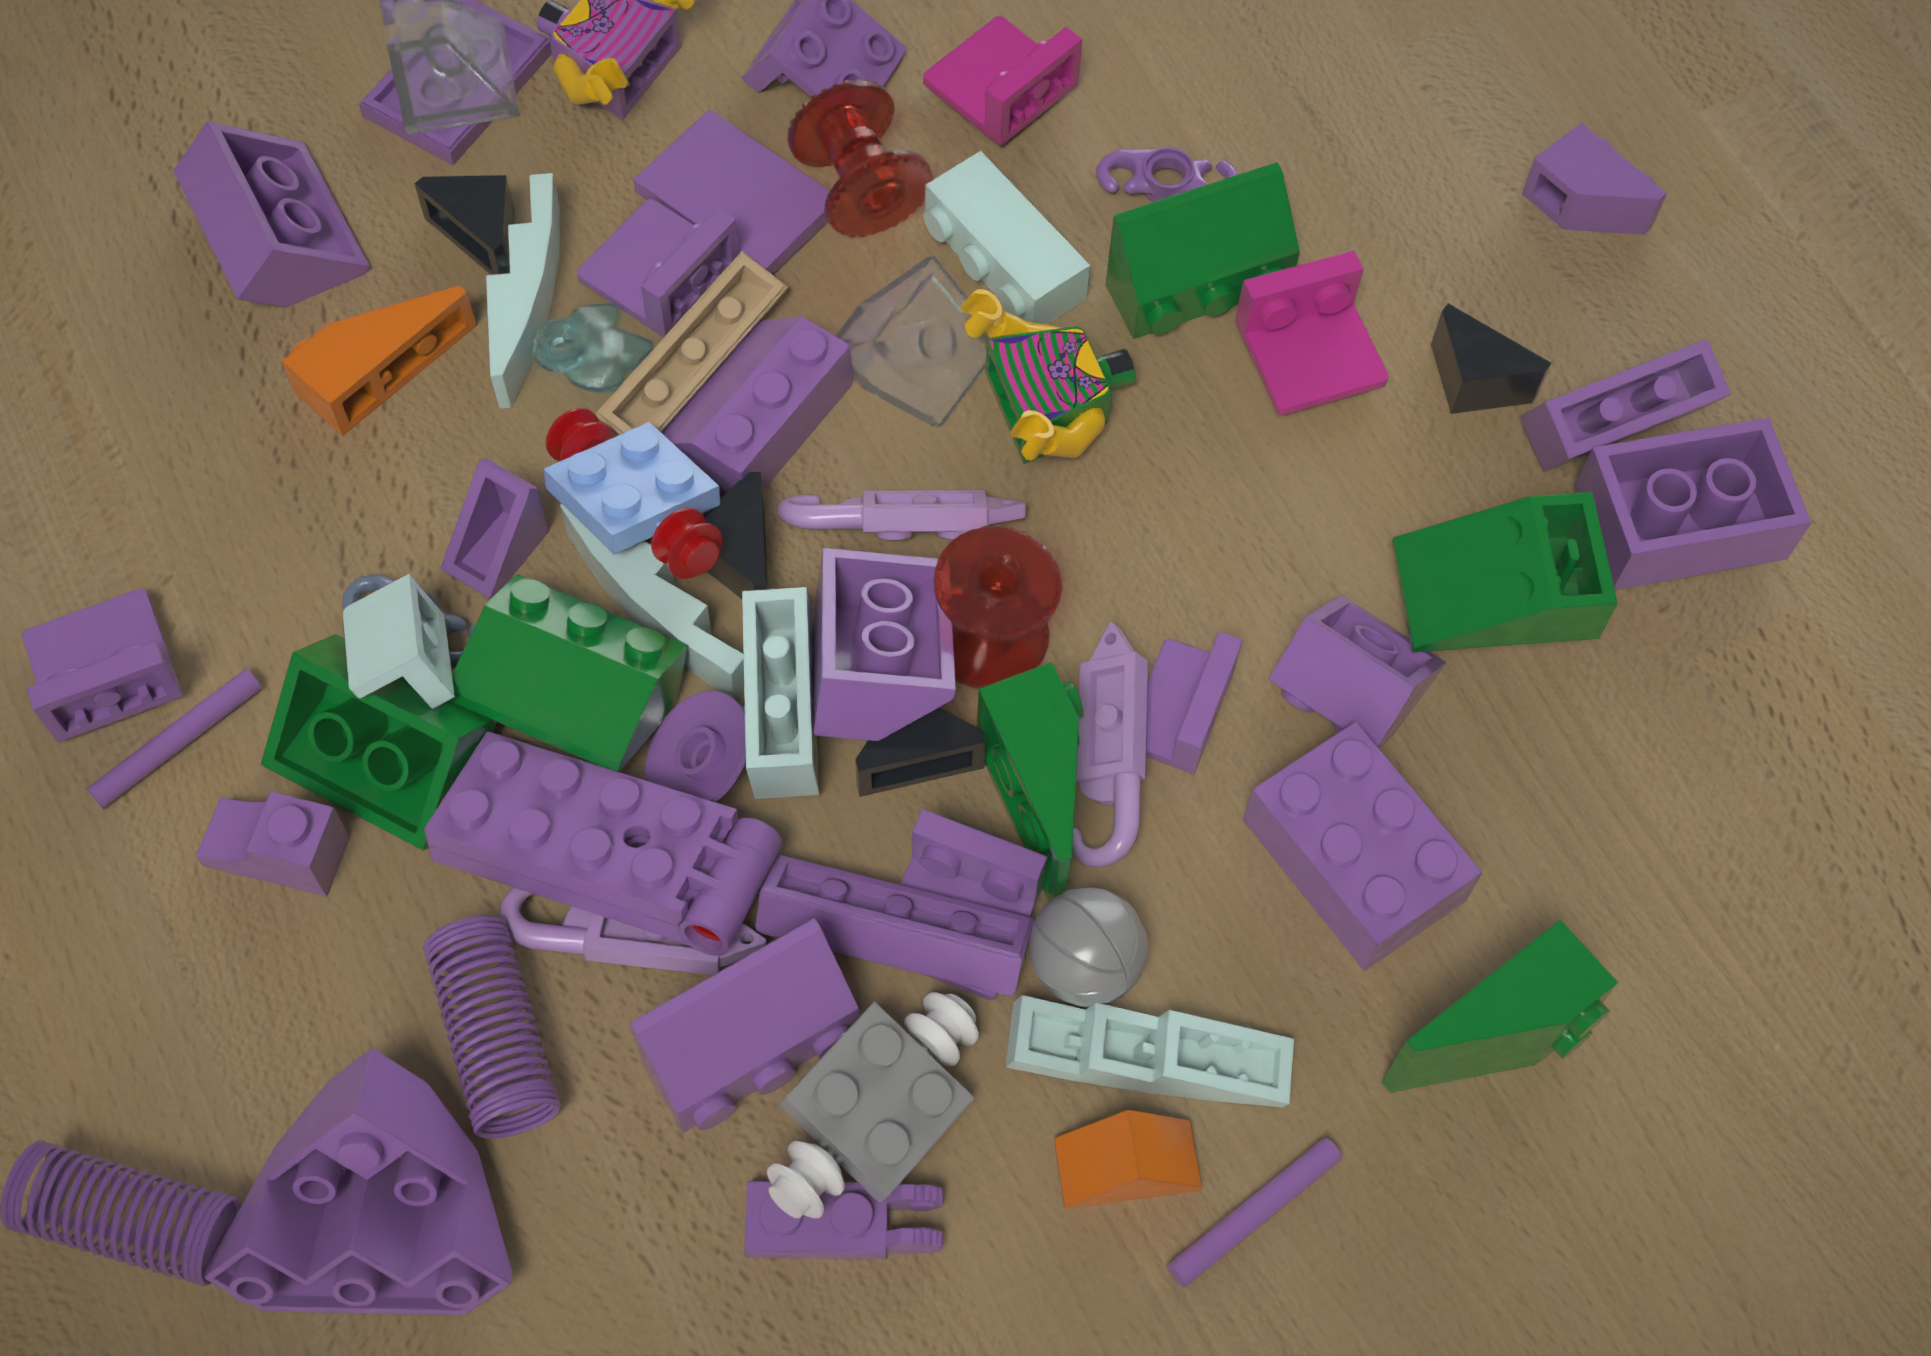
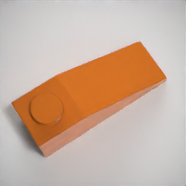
M458 285L329 323L312 337L300 341L293 348L291 354L281 362L295 395L344 436L477 325L468 293Z

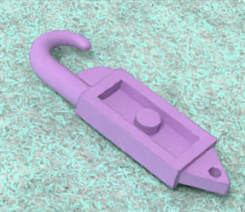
M985 490L863 491V497L850 498L840 504H820L821 500L816 495H799L785 498L777 506L780 519L792 526L806 529H863V532H876L878 538L886 540L906 539L911 537L913 532L937 531V535L945 539H966L972 537L974 531H987L989 524L1026 517V502L986 496Z
M1113 622L1108 624L1090 660L1080 663L1079 697L1083 706L1084 716L1079 719L1078 726L1080 744L1077 746L1076 781L1080 785L1081 792L1095 803L1106 806L1114 805L1113 833L1109 841L1099 848L1092 849L1087 847L1083 842L1081 831L1073 828L1072 852L1075 858L1086 866L1099 868L1115 864L1129 852L1136 841L1140 822V780H1145L1148 661L1133 650L1122 630Z
M514 887L506 894L500 909V918L507 921L509 933L515 943L535 950L585 955L586 961L715 975L720 972V967L737 962L766 946V939L743 923L727 953L714 956L702 953L689 944L575 907H571L567 912L562 926L530 922L521 915V906L527 897L533 893ZM746 941L751 942L750 944H743Z

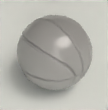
M1093 887L1072 889L1054 897L1041 909L1030 931L1029 957L1037 977L1050 994L1073 1005L1090 1007L1095 1003L1107 1005L1120 999L1138 982L1147 962V933L1136 911L1126 900L1104 889Z

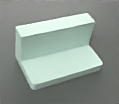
M410 574L356 601L343 610L349 689L357 698H362L402 676L432 709L455 697L444 614Z

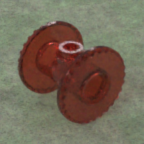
M855 79L853 82L846 80L839 85L836 83L829 89L821 90L820 94L813 95L811 100L805 102L802 105L803 108L795 113L796 117L791 120L790 128L787 131L788 146L792 155L802 164L812 167L833 165L839 176L838 181L828 193L824 205L826 219L835 231L850 237L857 235L864 237L869 234L873 236L877 232H885L890 227H896L898 223L907 220L909 215L914 214L916 209L923 205L925 185L933 180L932 170L927 160L920 154L912 151L896 150L887 152L880 140L888 130L895 110L893 99L883 86L867 79L864 81Z
M996 525L990 527L982 526V528L971 529L959 535L947 545L937 561L933 581L934 592L941 610L952 622L955 681L973 689H980L1041 665L1049 644L1048 622L1055 614L1061 598L1062 577L1057 562L1049 552V549L1041 544L1037 538H1033L1024 531L1021 532L1013 527L1007 528Z

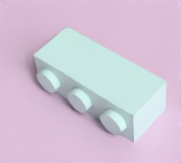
M981 151L925 185V212L923 213V219L928 231L938 242L942 243L945 241L959 256L966 273L975 281L981 279L1000 301L1002 310L1024 320L1049 324L1087 299L1090 264Z
M807 587L742 591L746 770L754 799L819 795L817 736H813L814 632Z

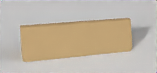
M741 251L595 413L599 422L606 424L612 430L614 437L648 422L662 433L785 294L788 286Z

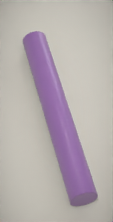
M245 668L86 789L104 809L261 690V685L250 671Z
M1324 1137L1171 1261L1166 1267L1173 1279L1182 1288L1187 1287L1341 1161L1342 1155L1338 1148L1328 1138Z

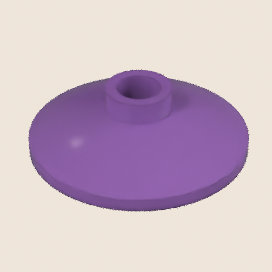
M704 691L688 697L674 707L661 722L651 740L645 762L646 781L712 802L720 800L733 786L746 762L745 709L741 703L720 691Z

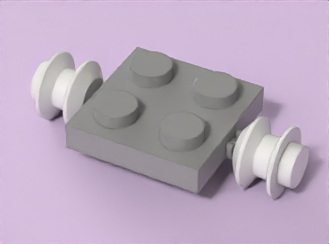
M934 992L927 994L923 999V1007L927 1015L909 1014L904 1020L905 1030L874 1002L782 1099L778 1105L818 1145L793 1141L788 1146V1154L792 1161L791 1165L788 1168L780 1164H771L768 1167L767 1176L772 1184L769 1188V1194L779 1208L794 1218H801L803 1214L814 1219L820 1218L824 1214V1206L819 1198L820 1195L825 1192L838 1196L845 1189L839 1164L879 1203L889 1197L974 1099L941 1066L952 1067L959 1062L960 1053L956 1043L971 1046L979 1038L978 1029L975 1025V1013L963 999L954 994L942 995Z

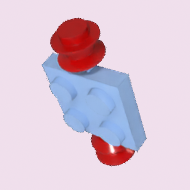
M586 408L571 409L553 422L547 433L545 444L548 454L559 462L544 468L546 489L613 555L652 537L651 550L654 557L662 563H667L669 571L677 578L690 579L707 572L714 566L721 551L722 534L717 527L706 523L702 513L720 505L719 485L658 429L648 422L614 437L612 430L606 424L599 422L597 416Z

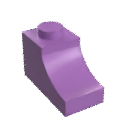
M271 791L267 800L261 802H247L220 797L196 857L206 867L327 897L350 837L334 807Z

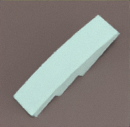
M553 173L529 175L532 223L508 225L510 273L486 275L490 377L499 409L512 408L535 360L552 306L560 255V204Z
M561 503L560 508L569 539L598 583L632 622L657 630L662 635L686 644L687 651L684 668L717 691L726 693L738 700L744 692V654L712 636L708 605L675 586L674 576L669 571L667 563H662L654 557L649 543L642 541L613 555Z
M1022 995L1013 1002L1005 1067L1076 1082L1144 1093L1216 1102L1286 1107L1290 1104L1294 1039L1168 1010L1159 1017L1100 1003H1095L1085 1010Z

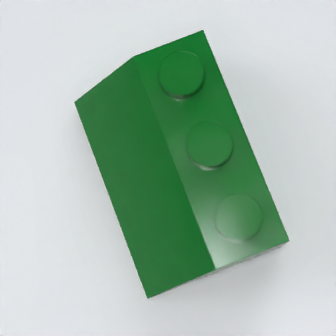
M1275 162L1113 216L1105 286L1133 339L1151 333L1164 334L1172 331L1181 323L1205 315H1221L1230 310L1234 305L1239 304L1244 280L1297 266L1300 249L1283 170L1279 163Z
M516 574L484 605L452 674L455 697L448 701L601 767L620 772L669 712L677 705L687 645L662 635L657 630L643 627L607 612L595 604L586 603L550 588L540 581Z
M335 634L292 652L260 765L424 851L429 848L424 828L487 731L494 732L497 721L451 701H446L432 709L403 676L362 698H357L349 689L345 638Z

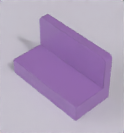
M1219 631L1210 653L1172 639L1164 641L1147 683L1146 757L1195 774L1236 668L1242 639Z

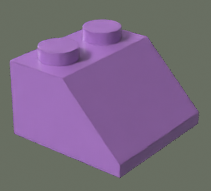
M1341 595L1304 618L1268 680L1282 688V696L1293 706L1306 712H1313L1315 710L1335 723L1334 729L1337 733L1357 722L1379 748L1395 734L1439 675L1446 662L1429 651L1412 653L1408 637Z

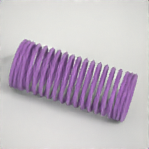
M481 915L464 918L437 929L426 939L422 948L426 962L430 966L428 971L433 977L432 983L436 988L435 994L439 999L438 1005L442 1010L441 1016L445 1021L444 1027L449 1032L447 1038L452 1043L450 1049L455 1055L453 1060L458 1066L456 1071L459 1077H461L459 1082L462 1088H464L462 1094L468 1100L466 1107L471 1111L469 1118L473 1132L479 1137L493 1139L517 1135L545 1124L556 1116L561 1108L554 1082L549 1081L553 1075L551 1071L547 1070L549 1066L548 1061L543 1058L546 1052L544 1048L540 1047L542 1039L537 1036L539 1029L534 1025L536 1018L531 1014L533 1009L531 1004L527 1002L530 997L527 992H524L526 985L525 982L521 981L523 974L518 970L520 966L519 961L514 959L517 953L515 949L511 948L514 943L509 933L510 930L507 927L508 923L506 920L496 916ZM482 935V936L472 937V938H469V939H467V940L458 942V943L452 945L451 947H449V948L443 950L442 952H438V951H439L440 949H442L443 947H445V946H447V945H449V944H451V943H453V942H455V941H458V940H461V939H464V938H467V937H470V936ZM484 942L478 946L466 950L456 951L471 944ZM503 962L491 969L482 970L471 975L457 976L467 970L486 966L490 963ZM444 971L450 972L446 976L440 975ZM498 973H505L504 975L496 979L482 982L474 986L460 987L468 982L477 979H481ZM447 982H453L449 987L444 986ZM508 984L507 986L500 988L494 992H489L476 997L464 998L469 994L477 992L479 990L487 989L497 985ZM517 985H518L519 988H520L519 990H518V989H513V988L516 987ZM450 993H458L453 998L447 997ZM511 995L490 1005L467 1009L489 999ZM520 996H522V998H523L522 1001H521V1000H516V999L519 998ZM453 1004H462L456 1009L450 1008ZM513 1007L496 1015L473 1019L492 1010ZM523 1007H525V1009H526L525 1012L519 1011V1010L522 1009ZM457 1015H465L459 1020L453 1019ZM516 1018L499 1026L477 1030L480 1027L497 1021ZM526 1018L529 1019V1022H528V1023L522 1022V1021H524ZM460 1026H469L463 1031L457 1030ZM519 1029L502 1037L480 1041L501 1032ZM528 1030H532V1034H524ZM464 1037H473L466 1042L460 1041ZM520 1041L505 1048L484 1052L486 1050H489L502 1044ZM532 1041L536 1043L535 1045H527ZM467 1048H476L470 1053H463ZM523 1052L521 1054H518L514 1057L505 1060L488 1063L490 1061L496 1060L507 1055ZM535 1052H538V1053H539L538 1057H537V1056H531V1057H529L530 1055H532V1054L535 1053ZM471 1059H480L474 1064H466ZM538 1063L542 1064L541 1068H532ZM524 1064L512 1070L493 1074L508 1067ZM475 1070H484L477 1075H470ZM542 1074L545 1075L544 1079H536ZM525 1076V1077H523V1078H521V1079H518V1080H515V1081H512V1082H508V1083H505V1084H500V1083H502V1082L508 1081V1080L513 1079V1078ZM478 1081H489L481 1086H474ZM481 1093H491L484 1098H476ZM539 1104L527 1111L512 1116L491 1119L500 1114L512 1113Z
M38 1140L25 1148L9 1172L2 1191L0 1216L6 1230H13V1232L25 1235L32 1234L34 1238H44L45 1241L50 1242L56 1241L58 1245L79 1248L81 1252L91 1251L93 1255H103L105 1259L115 1258L117 1262L127 1261L130 1266L139 1265L141 1269L151 1268L152 1272L155 1273L163 1272L165 1276L175 1275L176 1279H185L186 1282L207 1286L211 1282L204 1279L206 1268L241 1206L237 1197L230 1196V1194H224L219 1191L210 1193L208 1188L203 1187L198 1190L196 1184L186 1186L184 1181L174 1183L170 1177L162 1179L160 1174H153L151 1176L149 1171L143 1170L138 1172L136 1167L127 1169L125 1164L115 1166L114 1161L107 1160L103 1162L102 1157H94L92 1159L90 1154L80 1155L79 1151L75 1150L68 1152L67 1147H59V1145ZM45 1155V1160L41 1164L31 1186L26 1213L21 1218L22 1198L28 1180L36 1165ZM71 1157H75L76 1159L71 1162ZM106 1167H109L111 1170L106 1174ZM76 1168L75 1180L69 1190L65 1206L57 1218L58 1207L68 1186L70 1175ZM88 1171L86 1185L80 1196L77 1209L69 1221L71 1207L79 1191L81 1181ZM118 1171H122L123 1173L118 1177ZM130 1174H134V1177L130 1180ZM100 1175L97 1191L93 1197L90 1210L82 1222V1214L92 1186ZM141 1178H146V1180L141 1185ZM111 1179L109 1193L103 1210L94 1225L98 1205L106 1185ZM153 1181H157L158 1184L153 1188ZM123 1183L116 1210L106 1227L111 1205L119 1187ZM169 1184L170 1187L165 1192V1185ZM134 1188L132 1201L128 1209L127 1215L121 1227L118 1230V1225L120 1222L123 1208L129 1197L130 1192ZM181 1188L182 1191L176 1197V1189ZM146 1191L143 1207L139 1214L138 1220L130 1233L135 1211L139 1205V1202L143 1194ZM193 1191V1195L188 1200V1192ZM205 1195V1198L202 1200L200 1204V1196ZM157 1196L154 1212L152 1214L149 1225L142 1236L147 1215L153 1204L154 1199ZM169 1199L165 1217L163 1219L160 1230L158 1231L155 1237L160 1216ZM180 1205L178 1217L176 1219L173 1230L167 1240L172 1220L174 1218L178 1206ZM191 1208H192L188 1225H187L186 1230H185V1232H184V1235H183V1237H182V1239H181V1241H180V1243H179V1240H180V1237H181V1233H182V1230H183V1226H184L185 1221H186V1219H187V1217H188V1214H189V1212H190V1210H191ZM50 1220V1227L46 1230L45 1224ZM62 1223V1230L58 1233L57 1227ZM74 1226V1233L69 1236V1230ZM86 1229V1236L81 1240V1233ZM98 1232V1239L93 1243V1237ZM110 1235V1242L105 1246V1240ZM122 1238V1246L117 1250V1243ZM134 1241V1249L129 1253V1246ZM146 1244V1252L141 1256V1249ZM159 1245L158 1255L153 1259V1252ZM171 1248L170 1258L165 1263V1255ZM182 1253L181 1262L177 1266V1258Z

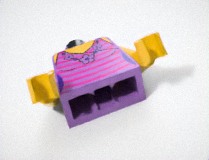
M553 0L547 1L539 12L537 28L539 31L551 36L550 45L554 60L553 72L569 101L575 105L597 102L615 116L624 119L681 48L676 9L679 6L682 9H689L693 6L695 0H579L572 9Z

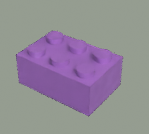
M1769 417L1593 447L1575 484L1577 493L1593 492L1615 590L1786 560L1812 523Z
M1357 722L1346 727L1252 790L1243 821L1364 972L1466 902L1482 874V871Z

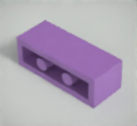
M1707 338L1544 402L1520 418L1542 471L1545 472L1590 454L1593 447L1615 444L1697 412L1731 395Z

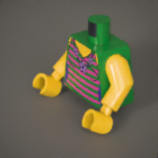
M984 289L975 290L960 306L963 312L972 314L964 324L965 331L972 338H979L985 332L990 337L986 341L985 374L1009 428V435L1014 440L1023 464L1032 462L1045 455L1070 459L1081 456L1099 436L1109 421L1112 399L1111 389L1135 382L1134 366L1128 351L1121 349L1096 357L1083 329L1077 326L1061 328L1024 320L1002 310L1000 301L991 292Z

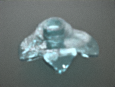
M605 303L579 307L572 311L568 318H555L545 322L537 331V336L532 343L534 360L540 367L547 371L564 373L574 386L594 392H612L617 390L624 382L623 373L636 369L653 350V343L636 334L615 328L617 324V308L613 304Z

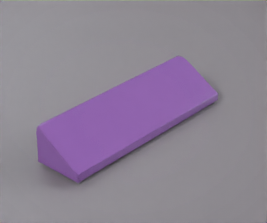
M778 855L759 895L755 927L762 934L780 938L815 918L833 952L1012 996L1017 989L1034 919Z

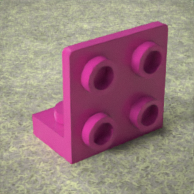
M996 16L925 71L923 74V84L1001 147L1079 84L1083 39L1066 26L1048 41L1042 40L1036 43L1004 17Z
M1355 250L1243 281L1235 323L1279 415H1286L1378 389L1387 384L1389 378L1387 370L1354 305L1364 270Z

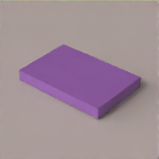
M453 0L359 103L362 116L454 165L552 54L550 38L476 0Z
M710 109L633 179L637 194L646 200L654 199L693 225L697 223L702 224L716 208L735 218L739 252L743 251L772 275L840 210V198Z

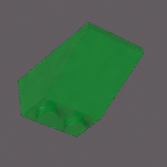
M1052 662L980 688L978 691L977 728L983 731L986 741L984 764L1021 844L1026 849L1047 856L1043 891L1048 902L1067 891L1073 846L1077 746L1080 744L1078 726L1079 719L1084 716L1083 706L1075 686L1071 681L1061 682Z
M1560 919L1404 1043L1382 1083L1392 1093L1535 1066L1553 1051L1564 1059L1582 1045L1593 1034L1591 1029L1610 1013V1010L1603 1002L1619 982Z

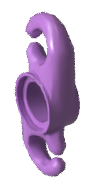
M1162 147L1156 150L1117 149L1103 156L1097 165L1096 177L1102 188L1109 193H1115L1119 189V184L1111 177V169L1122 167L1130 170L1133 178L1124 183V192L1131 195L1143 193L1147 199L1155 202L1207 185L1208 183L1203 180L1202 176L1212 169V163L1206 159L1192 160L1186 152L1174 147ZM1221 160L1216 165V169L1224 178L1238 175L1235 167L1226 160ZM1170 168L1179 172L1183 180L1175 185H1164L1156 181L1152 174L1159 169Z

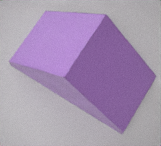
M487 458L479 460L440 569L488 598H492L508 583L549 532L537 487Z

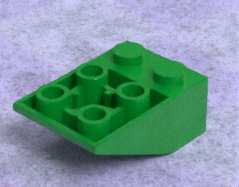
M1593 492L1528 496L1399 535L1392 539L1412 653L1599 639L1618 605Z

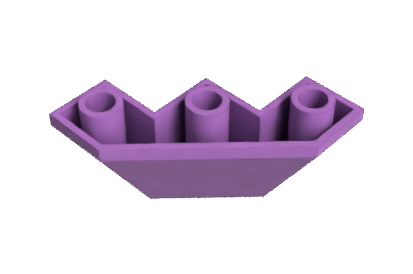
M371 1048L325 1084L273 1148L210 1260L204 1279L231 1293L237 1300L251 1304L261 1311L465 1315L510 1285L512 1269L477 1149L427 1082Z

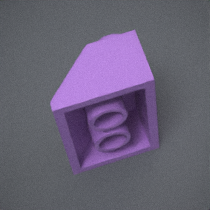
M207 121L173 170L231 289L239 300L288 307L363 276L370 268L304 142Z
M803 316L761 320L666 427L662 434L719 485L721 497L737 482L742 481L749 472H761L764 490L852 386L851 345Z
M823 548L814 602L813 736L879 741L954 699L956 688L949 560Z
M815 918L629 1024L643 1066L681 1131L685 1133L695 1126H698L700 1130H706L721 1123L735 1111L734 1103L757 1090L761 1095H764L785 1085L794 1077L796 1073L794 1068L818 1055L819 1059L824 1056L859 1018V1008L822 929Z

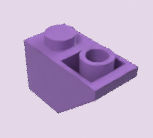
M1580 123L1534 158L1522 195L1562 229L1645 234L1652 228L1667 193L1649 175L1639 171L1616 152L1608 141L1598 137L1583 123Z

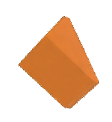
M1126 1110L1054 1138L1064 1209L1197 1192L1202 1189L1190 1120Z

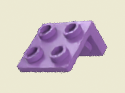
M794 0L741 79L759 93L774 79L783 84L789 78L847 128L854 129L860 124L903 57L906 47L852 0Z
M647 199L578 268V281L657 334L665 337L740 253L736 219L721 209L716 208L702 224L697 223L693 225L654 199Z
M137 589L26 629L22 633L24 645L37 683L26 688L34 712L58 743L183 697L150 597L144 589Z
M922 809L912 831V858L900 885L1031 917L1044 886L1047 856ZM929 976L988 1000H995L999 994Z

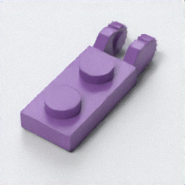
M747 1181L746 1257L887 1259V1254H930L933 1252L937 1253V1251L943 1249L942 1231L927 1227L899 1228L887 1231V1210L930 1211L942 1207L943 1190L938 1188V1186L900 1184L889 1197L879 1203L858 1182H844L845 1189L841 1195L834 1196L825 1192L820 1195L819 1198L824 1206V1214L820 1218L814 1219L804 1214L801 1218H794L779 1208L769 1194L771 1182Z

